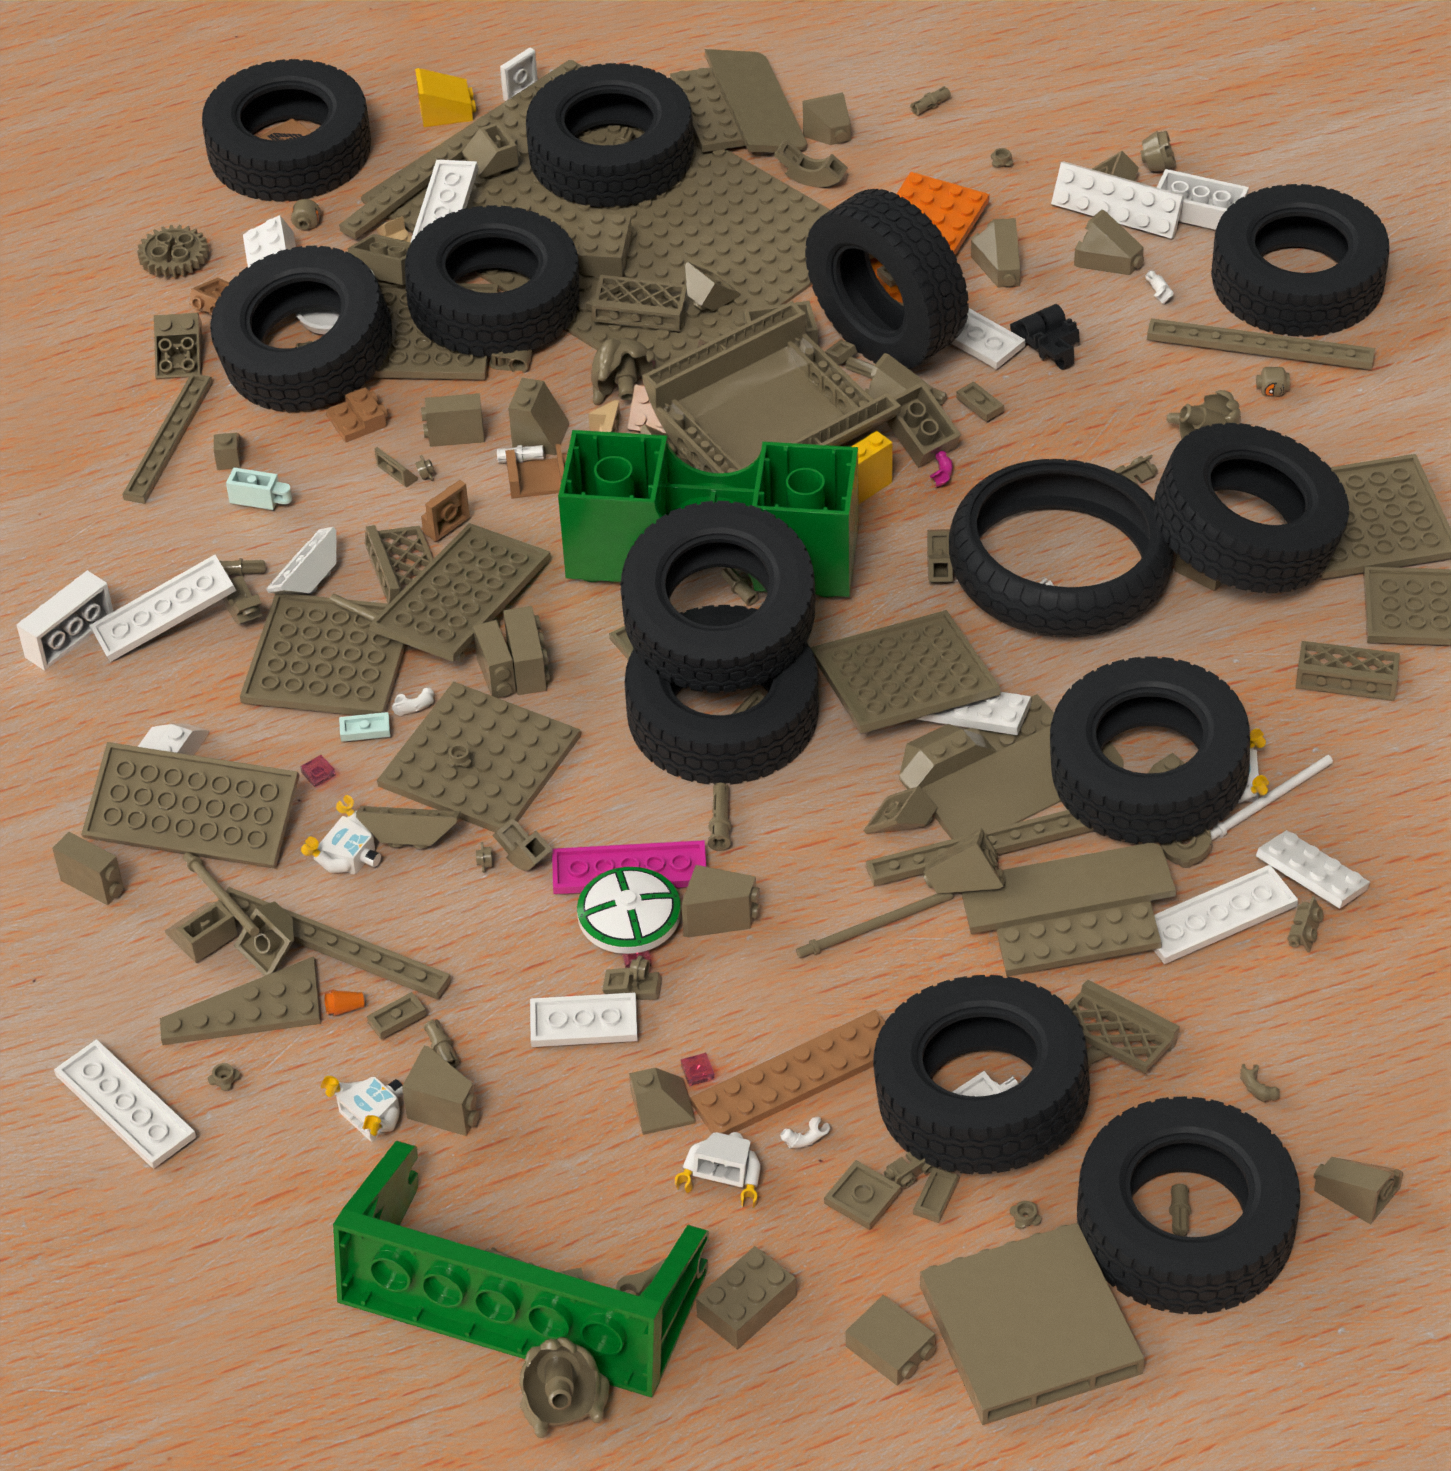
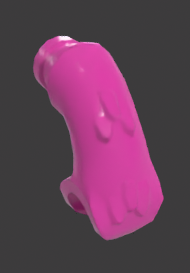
M940 451L936 454L935 458L939 462V470L930 475V478L936 482V488L946 484L952 475V459L950 460L947 457L945 451Z

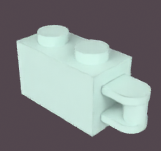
M234 467L226 482L229 503L274 510L276 503L289 504L292 501L290 485L279 482L277 474Z

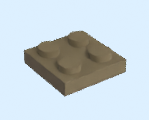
M855 1160L826 1194L824 1204L870 1230L901 1193V1186Z

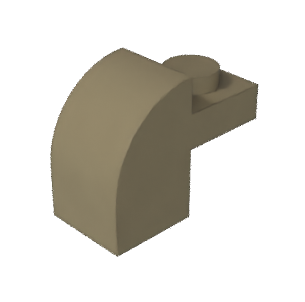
M950 529L927 530L929 582H953V568L949 556Z
M514 818L492 835L509 854L506 857L508 861L524 871L530 870L553 850L537 831L529 836Z

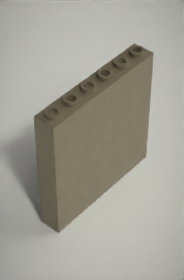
M1078 1223L1061 1225L1052 1231L1036 1233L1023 1240L1010 1241L1003 1246L984 1249L977 1254L964 1258L958 1257L951 1262L939 1266H929L925 1270L920 1271L921 1291L982 1425L1143 1374L1144 1357Z

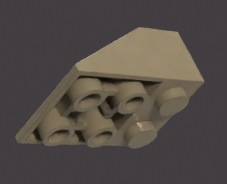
M198 313L154 315L156 379L187 378L191 373L201 375L202 321Z

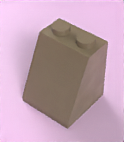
M521 378L508 408L512 448L518 445H523V447L543 445L544 454L557 455L556 444L561 445L569 427V421L544 381Z
M695 865L681 904L683 937H696L750 929L753 919H758L760 913V904H757L760 888L756 887V876Z
M424 1045L402 1086L407 1119L467 1136L471 1127L476 1126L479 1118V1112L476 1110L477 1096L474 1095L473 1083L434 1050Z

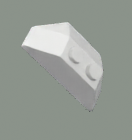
M334 527L319 529L266 588L268 593L310 595L314 593L320 581L331 574L330 570L336 564V529Z
M187 723L151 727L138 747L194 755L209 732L206 729Z

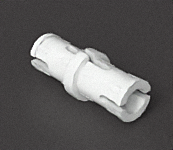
M518 445L514 448H498V463H507L505 450L513 449L515 450L516 462L544 460V446L523 447V445Z

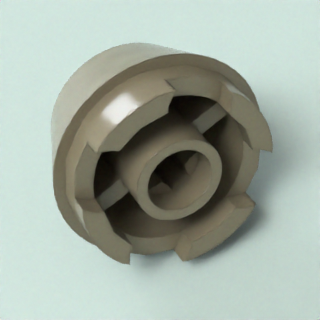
M1157 130L1142 141L1143 150L1140 151L1143 163L1147 162L1150 171L1164 172L1165 169L1169 170L1176 166L1174 152L1172 151L1167 131L1158 132Z

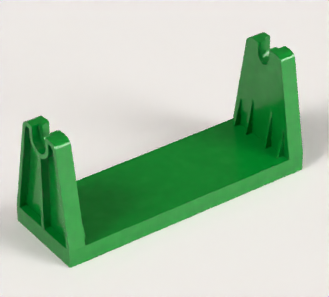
M400 1141L394 1142L333 1223L337 1303L522 1359L526 1358L527 1352L532 1347L540 1346L545 1340L565 1337L574 1344L584 1347L593 1355L599 1372L607 1377L609 1385L651 1398L661 1381L703 1284L708 1267V1259L701 1258V1255L709 1241V1231L691 1225L686 1226L652 1282L639 1296L400 1226L417 1192L419 1182L418 1173L411 1170L418 1159L417 1146Z

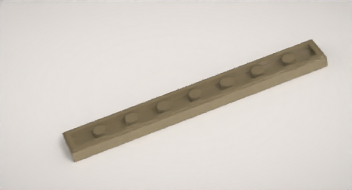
M194 373L190 374L123 492L124 500L142 504L146 503L212 386V377Z

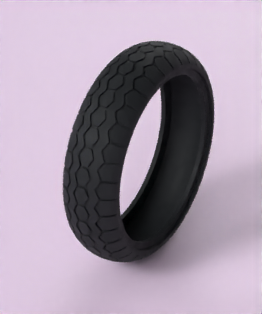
M1066 459L1026 461L992 473L966 494L954 514L949 532L951 565L965 593L982 610L995 619L1029 633L1036 634L1037 632L1038 635L1051 637L1053 635L1055 637H1085L1102 634L1122 627L1142 615L1154 604L1164 590L1171 573L1174 551L1170 548V544L1166 543L1162 532L1158 529L1153 510L1154 500L1144 489L1113 470L1092 463H1084L1077 460L1066 461ZM1043 508L1068 509L1093 515L1117 527L1134 543L1141 555V560L1128 572L1101 584L1083 587L1052 586L1025 579L1007 570L987 552L980 538L994 524L1013 514Z

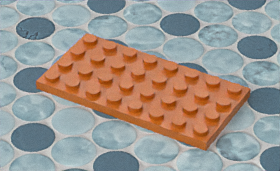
M914 172L909 173L897 192L900 198L904 197L910 201L912 205L917 206L923 214L925 213L932 220L933 225L935 224L941 231V235L946 238L950 249L953 250L955 255L990 200L988 193ZM874 257L870 261L877 276V269L883 265ZM877 276L887 293L893 299L903 303L897 284L890 287Z

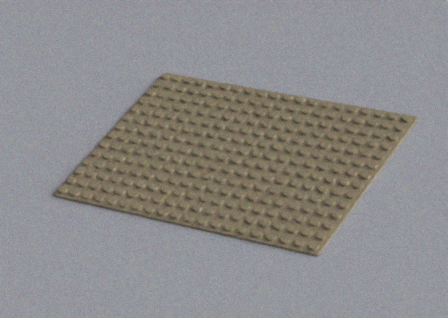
M573 60L566 61L483 116L495 123L499 122L517 145L518 166L483 178H479L476 175L466 208L486 207V205L501 207L502 205L539 213L540 216L543 215L551 219V222L554 221L560 225L561 229L563 228L574 242L577 254L579 253L588 213L631 215L632 238L623 277L686 284L685 264L689 262L712 271L740 293L738 298L715 311L707 308L704 310L699 309L693 304L694 300L686 293L680 331L592 321V312L586 309V303L596 294L599 276L579 275V304L573 321L565 331L598 351L607 339H633L655 353L656 365L654 369L696 349L701 334L718 338L743 326L745 309L786 304L812 285L808 276L809 270H807L806 239L812 225L830 209L727 149L702 152L694 133V152L686 174L684 173L683 178L679 182L677 181V184L671 189H667L666 192L656 195V197L647 201L643 200V202L636 204L630 203L626 206L596 207L590 206V204L582 205L575 201L565 200L564 197H559L553 194V191L550 192L535 177L529 161L526 134L527 110L534 95L542 87L544 88L546 83L550 80L553 81L555 77L561 74L564 75L565 72L584 67ZM602 124L588 128L575 137L590 144L613 145L614 140L619 137L624 127L633 130V136L630 141L640 137L645 132L625 124ZM461 131L363 194L361 201L367 204ZM463 157V158L460 159L459 161H467V160ZM428 185L386 217L394 220L403 216L405 229L413 234ZM485 268L472 271L489 283L498 284V288L504 292L518 288L530 280L519 272L504 268ZM630 286V292L637 289L635 286ZM653 288L647 290L651 295L658 292L657 289ZM672 291L670 294L675 297L681 294V292ZM642 293L635 296L638 301L646 298ZM662 296L657 300L660 303H663L668 299L665 296ZM627 300V301H625L624 303H632V302H631L630 300ZM652 302L646 304L650 306H655ZM671 305V306H669V307H667V308H676V307H675L674 305Z

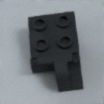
M1058 304L1044 308L1010 324L1011 332L1025 339V342L1033 348H1039V357L1043 360L1046 357H1052L1060 369H1065L1074 364V347L1072 345L1080 342L1079 329H1077L1075 321L1072 322L1070 318L1066 320L1065 314Z

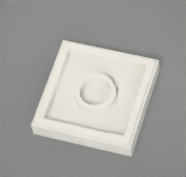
M531 47L500 66L503 100L511 99L538 81L535 50Z

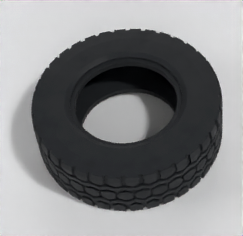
M299 59L275 60V62L269 61L261 63V65L256 64L248 67V69L236 72L235 75L233 74L226 78L225 82L222 81L217 86V89L211 92L202 112V127L206 151L214 174L229 189L236 190V193L244 196L247 195L254 199L260 198V200L285 202V200L297 201L325 194L327 191L330 192L338 188L339 185L342 186L349 181V178L352 179L358 173V170L360 171L364 166V162H366L370 153L371 133L367 103L361 87L346 72L318 61L313 62V60L304 59L302 61ZM291 118L309 120L321 125L310 134L291 140H267L253 135L257 130L270 123Z
M605 63V65L595 64L590 67H580L577 70L573 69L546 83L544 88L542 87L534 95L527 110L526 134L532 171L537 180L546 189L571 202L575 201L578 204H590V206L615 207V205L626 206L630 203L636 204L643 202V200L647 201L656 197V195H661L667 189H671L676 185L677 181L679 182L683 178L684 173L686 174L692 161L694 152L693 120L688 97L683 92V89L671 78H667L666 75L660 72L656 73L655 70L647 67L631 66L624 63ZM602 124H625L645 132L632 141L618 145H595L575 137L588 128Z
M1286 184V186L1277 185L1272 186V188L1259 189L1258 192L1254 191L1247 194L1246 197L1238 199L1235 204L1233 203L1227 208V211L1223 213L1215 231L1211 270L1214 290L1219 300L1231 313H1235V316L1242 321L1245 320L1247 324L1254 327L1257 326L1261 330L1298 337L1299 335L1307 337L1327 335L1329 332H1339L1343 328L1347 329L1365 319V316H1368L1379 303L1384 291L1390 247L1388 234L1384 224L1381 223V219L1377 214H1374L1373 210L1368 206H1364V203L1358 199H1353L1352 196L1345 193L1342 194L1340 191L1331 188L1326 189V187L1317 185L1314 187L1308 184ZM1306 247L1327 254L1338 264L1323 271L1300 273L1278 268L1266 261L1262 256L1278 248Z
M867 189L858 192L822 215L812 225L806 239L807 270H809L810 283L813 285V291L815 296L818 297L821 308L824 309L825 315L833 323L837 332L841 333L846 342L855 345L858 353H862L865 358L873 361L875 364L886 353L906 368L911 369L947 347L961 334L968 318V291L966 290L967 286L965 278L962 276L963 272L960 264L957 263L953 250L950 249L949 243L941 235L942 233L937 226L933 225L932 220L925 213L923 214L917 206L912 205L910 201L904 197L900 198L898 194L889 193V191L883 189ZM869 254L875 257L891 274L899 288L904 306L894 300L883 288L872 268Z
M497 205L472 207V209L465 208L458 210V212H451L446 214L445 217L441 216L434 220L432 224L429 223L425 226L423 231H420L415 236V239L412 240L406 254V296L411 318L417 328L427 338L434 340L436 344L442 347L445 346L446 349L484 357V355L492 357V354H499V352L506 354L513 353L516 350H534L562 334L563 330L567 329L576 315L579 304V258L576 247L571 237L563 228L561 229L560 225L554 221L551 222V219L543 215L540 216L539 213L502 205L501 207H497ZM485 268L509 269L519 272L530 279L518 288L499 293L476 292L466 289L455 282L467 273Z
M316 245L281 250L276 254L272 253L263 257L264 259H259L250 264L249 268L246 267L239 272V275L235 276L229 282V286H226L221 292V297H218L211 315L210 329L214 348L233 387L245 399L256 405L259 404L260 407L272 408L276 411L297 412L298 410H312L314 407L317 409L327 406L326 404L335 403L341 400L340 398H345L346 394L354 392L355 389L358 390L366 384L365 381H369L375 375V371L379 370L383 364V359H386L389 352L388 348H390L392 342V321L379 283L370 268L358 257L347 251L344 253L341 249H331L328 246L317 247ZM311 308H325L340 313L334 326L325 335L307 345L295 348H275L264 344L270 330L282 319L295 312Z
M1218 423L1190 432L1177 444L1157 486L1153 510L1155 521H1157L1156 524L1159 531L1162 532L1166 543H1169L1170 548L1176 554H1179L1180 558L1187 564L1190 563L1192 568L1198 572H1203L1205 576L1215 581L1218 580L1220 583L1230 587L1235 586L1236 589L1251 590V592L1277 593L1279 591L1284 593L1291 592L1292 589L1303 588L1304 585H1309L1324 572L1346 529L1349 518V501L1342 483H1339L1340 479L1335 472L1331 471V467L1325 461H1322L1316 453L1309 451V448L1303 444H1298L1296 440L1286 435L1283 436L1279 432L1269 431L1264 427L1256 425L1254 427L1243 423H1225L1224 425ZM1236 490L1259 497L1279 511L1287 524L1268 525L1246 519L1229 509L1214 491Z
M713 501L701 502L699 505L694 503L685 506L683 509L680 507L673 510L668 516L665 514L657 519L655 524L652 523L644 530V534H640L629 550L622 569L620 584L625 630L630 643L645 665H648L657 675L660 674L661 678L671 683L675 682V685L686 689L690 687L691 690L700 692L707 690V693H720V691L727 693L736 692V689H749L755 684L758 686L767 682L768 678H774L781 673L782 669L785 670L790 666L793 660L802 652L810 637L815 619L816 600L814 569L809 553L802 540L791 527L788 528L784 521L780 518L776 519L775 515L768 511H761V508L752 505L746 506L745 503L717 501V503H713ZM714 567H727L743 571L758 580L767 592L765 601L751 616L740 622L724 626H708L687 619L670 603V597L675 588L685 578L695 572Z
M709 605L702 606L700 609L698 607L689 609L685 613L680 612V614L699 624L724 626L740 622L751 616L758 609H748L746 606L739 605L734 607L730 605H718L716 607ZM806 643L802 652L793 660L790 666L785 670L782 669L781 673L774 678H768L767 682L761 684L768 693L759 703L745 711L729 715L705 714L684 705L676 697L683 687L675 685V682L671 683L661 678L660 674L657 675L639 658L634 649L626 666L624 681L626 711L632 737L645 757L651 762L654 761V764L663 771L666 769L667 773L676 777L681 776V779L691 782L695 780L697 783L702 784L713 783L714 785L717 783H730L731 785L742 783V781L757 780L760 776L765 777L773 774L774 770L782 769L787 765V762L791 763L805 749L815 731L819 714L818 669L814 654L808 643Z
M1145 656V658L1134 657L1128 658L1126 661L1122 659L1112 662L1111 665H1103L1097 668L1096 671L1092 670L1084 675L1083 679L1076 681L1071 689L1069 688L1062 696V700L1060 699L1054 711L1050 727V757L1053 783L1061 802L1077 820L1080 819V822L1089 829L1093 828L1094 832L1103 836L1108 835L1111 839L1118 841L1122 839L1127 843L1138 844V842H1142V844L1158 842L1159 844L1172 843L1174 840L1178 842L1189 839L1191 835L1192 837L1204 833L1205 829H1211L1218 824V821H1222L1227 817L1230 811L1238 804L1246 788L1250 770V725L1245 708L1233 689H1230V686L1225 681L1219 680V677L1210 671L1206 672L1205 668L1196 664L1191 665L1187 661H1176L1174 658L1162 657L1161 659L1157 658V656ZM1143 726H1158L1175 730L1189 738L1199 749L1185 764L1161 773H1138L1126 770L1111 762L1102 753L1103 747L1116 735L1126 730Z
M972 975L969 978L967 976L954 978L953 981L946 980L937 983V986H929L921 990L920 994L916 993L908 998L906 1003L903 1002L895 1009V1013H891L885 1021V1025L882 1026L875 1044L873 1056L874 1077L880 1114L886 1128L894 1140L906 1152H911V1155L920 1161L925 1158L926 1164L936 1168L940 1166L943 1170L951 1172L957 1170L965 1174H973L974 1172H978V1174H992L994 1171L1000 1173L1010 1171L1011 1168L1018 1169L1028 1166V1163L1032 1162L1033 1164L1043 1159L1044 1155H1050L1058 1149L1059 1145H1063L1079 1127L1086 1112L1090 1095L1087 1044L1081 1024L1069 1006L1064 1004L1063 1000L1055 994L1052 995L1049 990L1041 986L1038 988L1036 984L1026 980L1022 982L1018 978H1003L1000 975H990L989 977H985V975ZM981 1050L1009 1053L1022 1059L1032 1067L1028 1076L1016 1086L1001 1093L988 1096H965L952 1093L940 1087L931 1079L935 1072L949 1060L965 1053Z
M1187 1096L1173 1097V1099H1169V1097L1155 1099V1102L1147 1101L1138 1104L1137 1108L1133 1106L1122 1112L1121 1116L1117 1115L1108 1122L1107 1126L1105 1125L1098 1132L1090 1144L1080 1169L1077 1223L1105 1280L1112 1287L1116 1286L1117 1290L1128 1298L1131 1296L1138 1303L1145 1306L1149 1304L1151 1308L1161 1311L1166 1309L1170 1313L1183 1314V1312H1188V1314H1202L1207 1311L1208 1314L1220 1312L1223 1308L1227 1310L1239 1306L1240 1302L1245 1303L1253 1299L1256 1294L1259 1295L1279 1276L1289 1259L1296 1235L1300 1209V1186L1297 1171L1286 1147H1283V1143L1275 1134H1271V1130L1262 1122L1258 1123L1257 1118L1247 1112L1242 1113L1241 1109L1234 1106H1226L1223 1102L1212 1099L1206 1101V1098L1199 1097L1187 1099ZM1174 1172H1190L1210 1177L1224 1185L1236 1197L1243 1213L1236 1222L1221 1232L1202 1237H1185L1168 1233L1154 1226L1139 1212L1132 1198L1140 1187L1155 1177Z

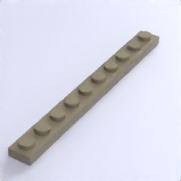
M483 116L478 118L340 223V231L354 239L360 237L429 184L436 160L459 161L464 157L462 151L477 131L495 122Z
M1153 318L1150 320L1147 332V340L1369 370H1372L1375 348Z
M1069 810L984 832L995 848L997 855L1094 830L1083 825L1080 819L1077 820ZM969 835L866 861V869L874 886L924 874L927 863Z
M228 887L226 890L249 918L256 907L269 903L231 887ZM284 909L293 918V942L435 999L440 998L451 982V976L448 973Z

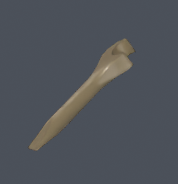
M666 1258L644 1272L622 1277L617 1282L616 1290H632L639 1296L652 1282Z

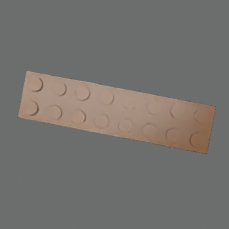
M875 1009L690 1097L691 1105L711 1134L717 1132L729 1135L732 1132H738L873 1067L876 1040L882 1026L885 1025V1021Z

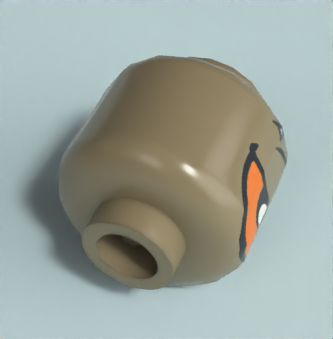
M310 199L297 201L293 206L291 214L292 224L302 230L314 229L319 222V205Z
M1264 367L1261 375L1256 376V388L1261 389L1263 396H1283L1285 391H1289L1290 375L1286 373L1283 367Z

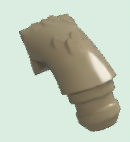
M1242 1064L1240 1079L1252 1095L1264 1103L1265 1101H1276L1279 1099L1280 1091L1277 1087L1265 1086V1084H1260L1256 1080L1259 1065H1253V1069L1249 1070L1245 1067V1064Z

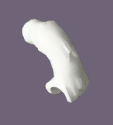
M1149 271L1145 275L1146 280L1150 282L1151 287L1156 291L1153 296L1162 304H1165L1174 294L1163 277L1157 275L1154 271Z
M429 687L424 688L422 693L413 699H407L404 694H398L395 698V703L392 705V710L398 716L421 711L433 704L434 691Z
M814 1117L809 1121L810 1130L806 1134L802 1135L801 1133L793 1132L791 1129H784L780 1137L782 1141L787 1143L789 1148L808 1147L828 1134L830 1126L828 1123H825L821 1129H818L821 1118Z

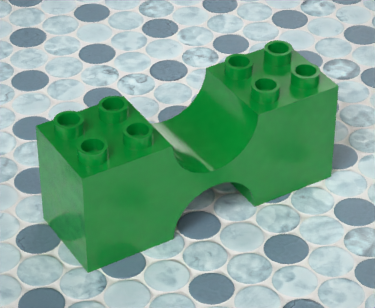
M572 430L558 495L565 578L583 579L587 582H621L622 569L629 550L640 534H644V530L652 523L655 524L657 519L665 514L668 516L673 510L680 507L683 509L685 506L694 503L699 505L701 502L713 501V503L729 501L730 503H745L746 506L752 505L761 508L763 512L766 510L775 515L776 519L780 518L784 521L788 528L791 527L805 545L812 561L815 576V595L826 598L835 596L850 597L859 530L858 447L762 441L759 456L749 466L730 473H710L693 468L679 459L671 449L668 438L665 435ZM749 575L754 585V591H766L758 580Z

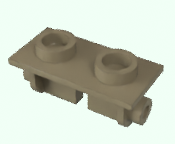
M1151 454L1145 458L1140 456L1134 459L1131 465L1127 467L1124 465L1119 466L1114 471L1138 484L1135 476L1142 483L1154 477L1155 473H1157V468L1149 462L1153 457Z
M1312 896L1310 903L1302 902V904L1298 905L1293 921L1294 924L1301 925H1292L1287 937L1290 946L1298 947L1299 945H1304L1307 952L1311 951L1313 942L1317 939L1319 923L1323 920V909L1319 907L1315 896Z
M908 1152L906 1158L911 1163L908 1164L903 1157H900L886 1167L884 1175L890 1180L893 1179L895 1183L905 1189L911 1186L920 1174L924 1173L927 1175L931 1173L934 1166L926 1164L925 1158L920 1161L913 1157L911 1152Z

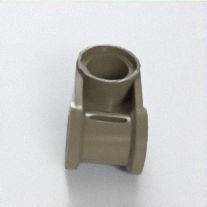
M528 349V351L516 350L513 353L504 354L499 352V354H492L489 366L496 370L512 372L516 370L525 373L529 366L532 351Z

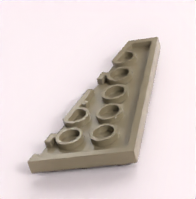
M314 956L160 1018L162 1045L321 1024Z

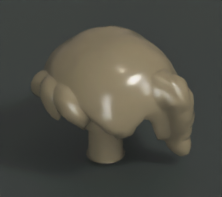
M611 338L605 340L596 352L592 363L593 403L595 405L601 404L605 395L612 393L615 384L618 385V397L620 399H632L634 384L637 383L641 376L643 378L644 374L654 370L656 365L655 353L633 339Z
M1219 390L1215 392L1217 394L1205 395V402L1201 405L1190 406V404H1186L1180 413H1169L1166 420L1169 423L1179 425L1180 436L1183 439L1190 432L1196 429L1199 430V428L1207 425L1211 426L1218 423L1223 425L1225 423L1240 424L1241 411L1239 403L1234 400L1230 392Z
M560 1337L557 1339H547L540 1346L532 1347L527 1352L526 1361L522 1366L519 1378V1385L523 1394L520 1408L529 1424L533 1426L537 1437L544 1438L547 1435L548 1426H562L581 1421L588 1416L595 1423L602 1421L604 1408L609 1398V1381L607 1377L599 1372L593 1355L587 1349L574 1344L565 1337Z

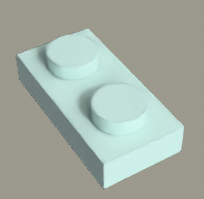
M388 712L339 717L341 742L390 737Z

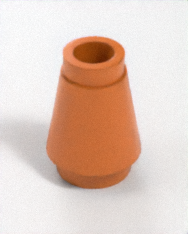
M331 990V993H325L324 1000L327 1014L336 1016L364 1008L362 992Z

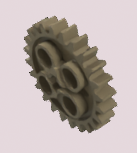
M170 225L169 229L161 227L162 231L160 232L154 229V235L146 234L147 239H141L142 244H138L139 250H137L140 265H143L144 270L148 269L149 274L155 272L156 277L164 274V277L167 278L169 274H172L176 278L178 273L182 276H185V271L193 273L192 268L199 269V263H205L204 258H208L207 252H209L206 237H203L202 232L198 233L196 228L190 231V226L182 229L181 225L177 228Z

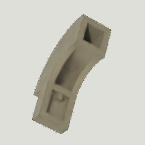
M787 139L780 144L773 155L788 168L785 172L788 177L798 183L812 187L834 185L842 179L848 169L833 154L825 159L810 158L804 155Z
M243 575L231 579L236 591L224 597L223 600L234 621L237 624H242L261 617L262 614L259 608L261 600L259 595H251Z

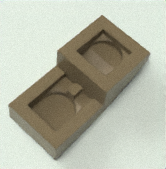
M630 968L608 969L605 973L602 991L604 994L636 993V999L656 1000L659 998L662 978L659 972L648 973L646 980L636 982L633 980V975H630Z

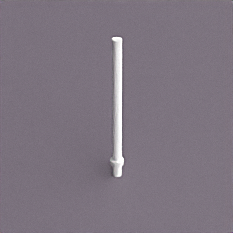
M1326 755L1222 823L1218 822L1210 830L1211 840L1219 836H1225L1228 830L1333 763L1331 756Z

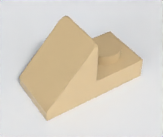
M403 216L384 223L377 228V233L381 236L411 242L412 236L405 229Z
M614 400L590 412L588 415L589 429L600 432H617L620 421L619 400Z

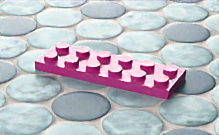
M705 840L554 848L552 850L553 894L581 893L584 887L598 875L621 867L650 869L666 877L675 888L688 887L695 865L706 867Z

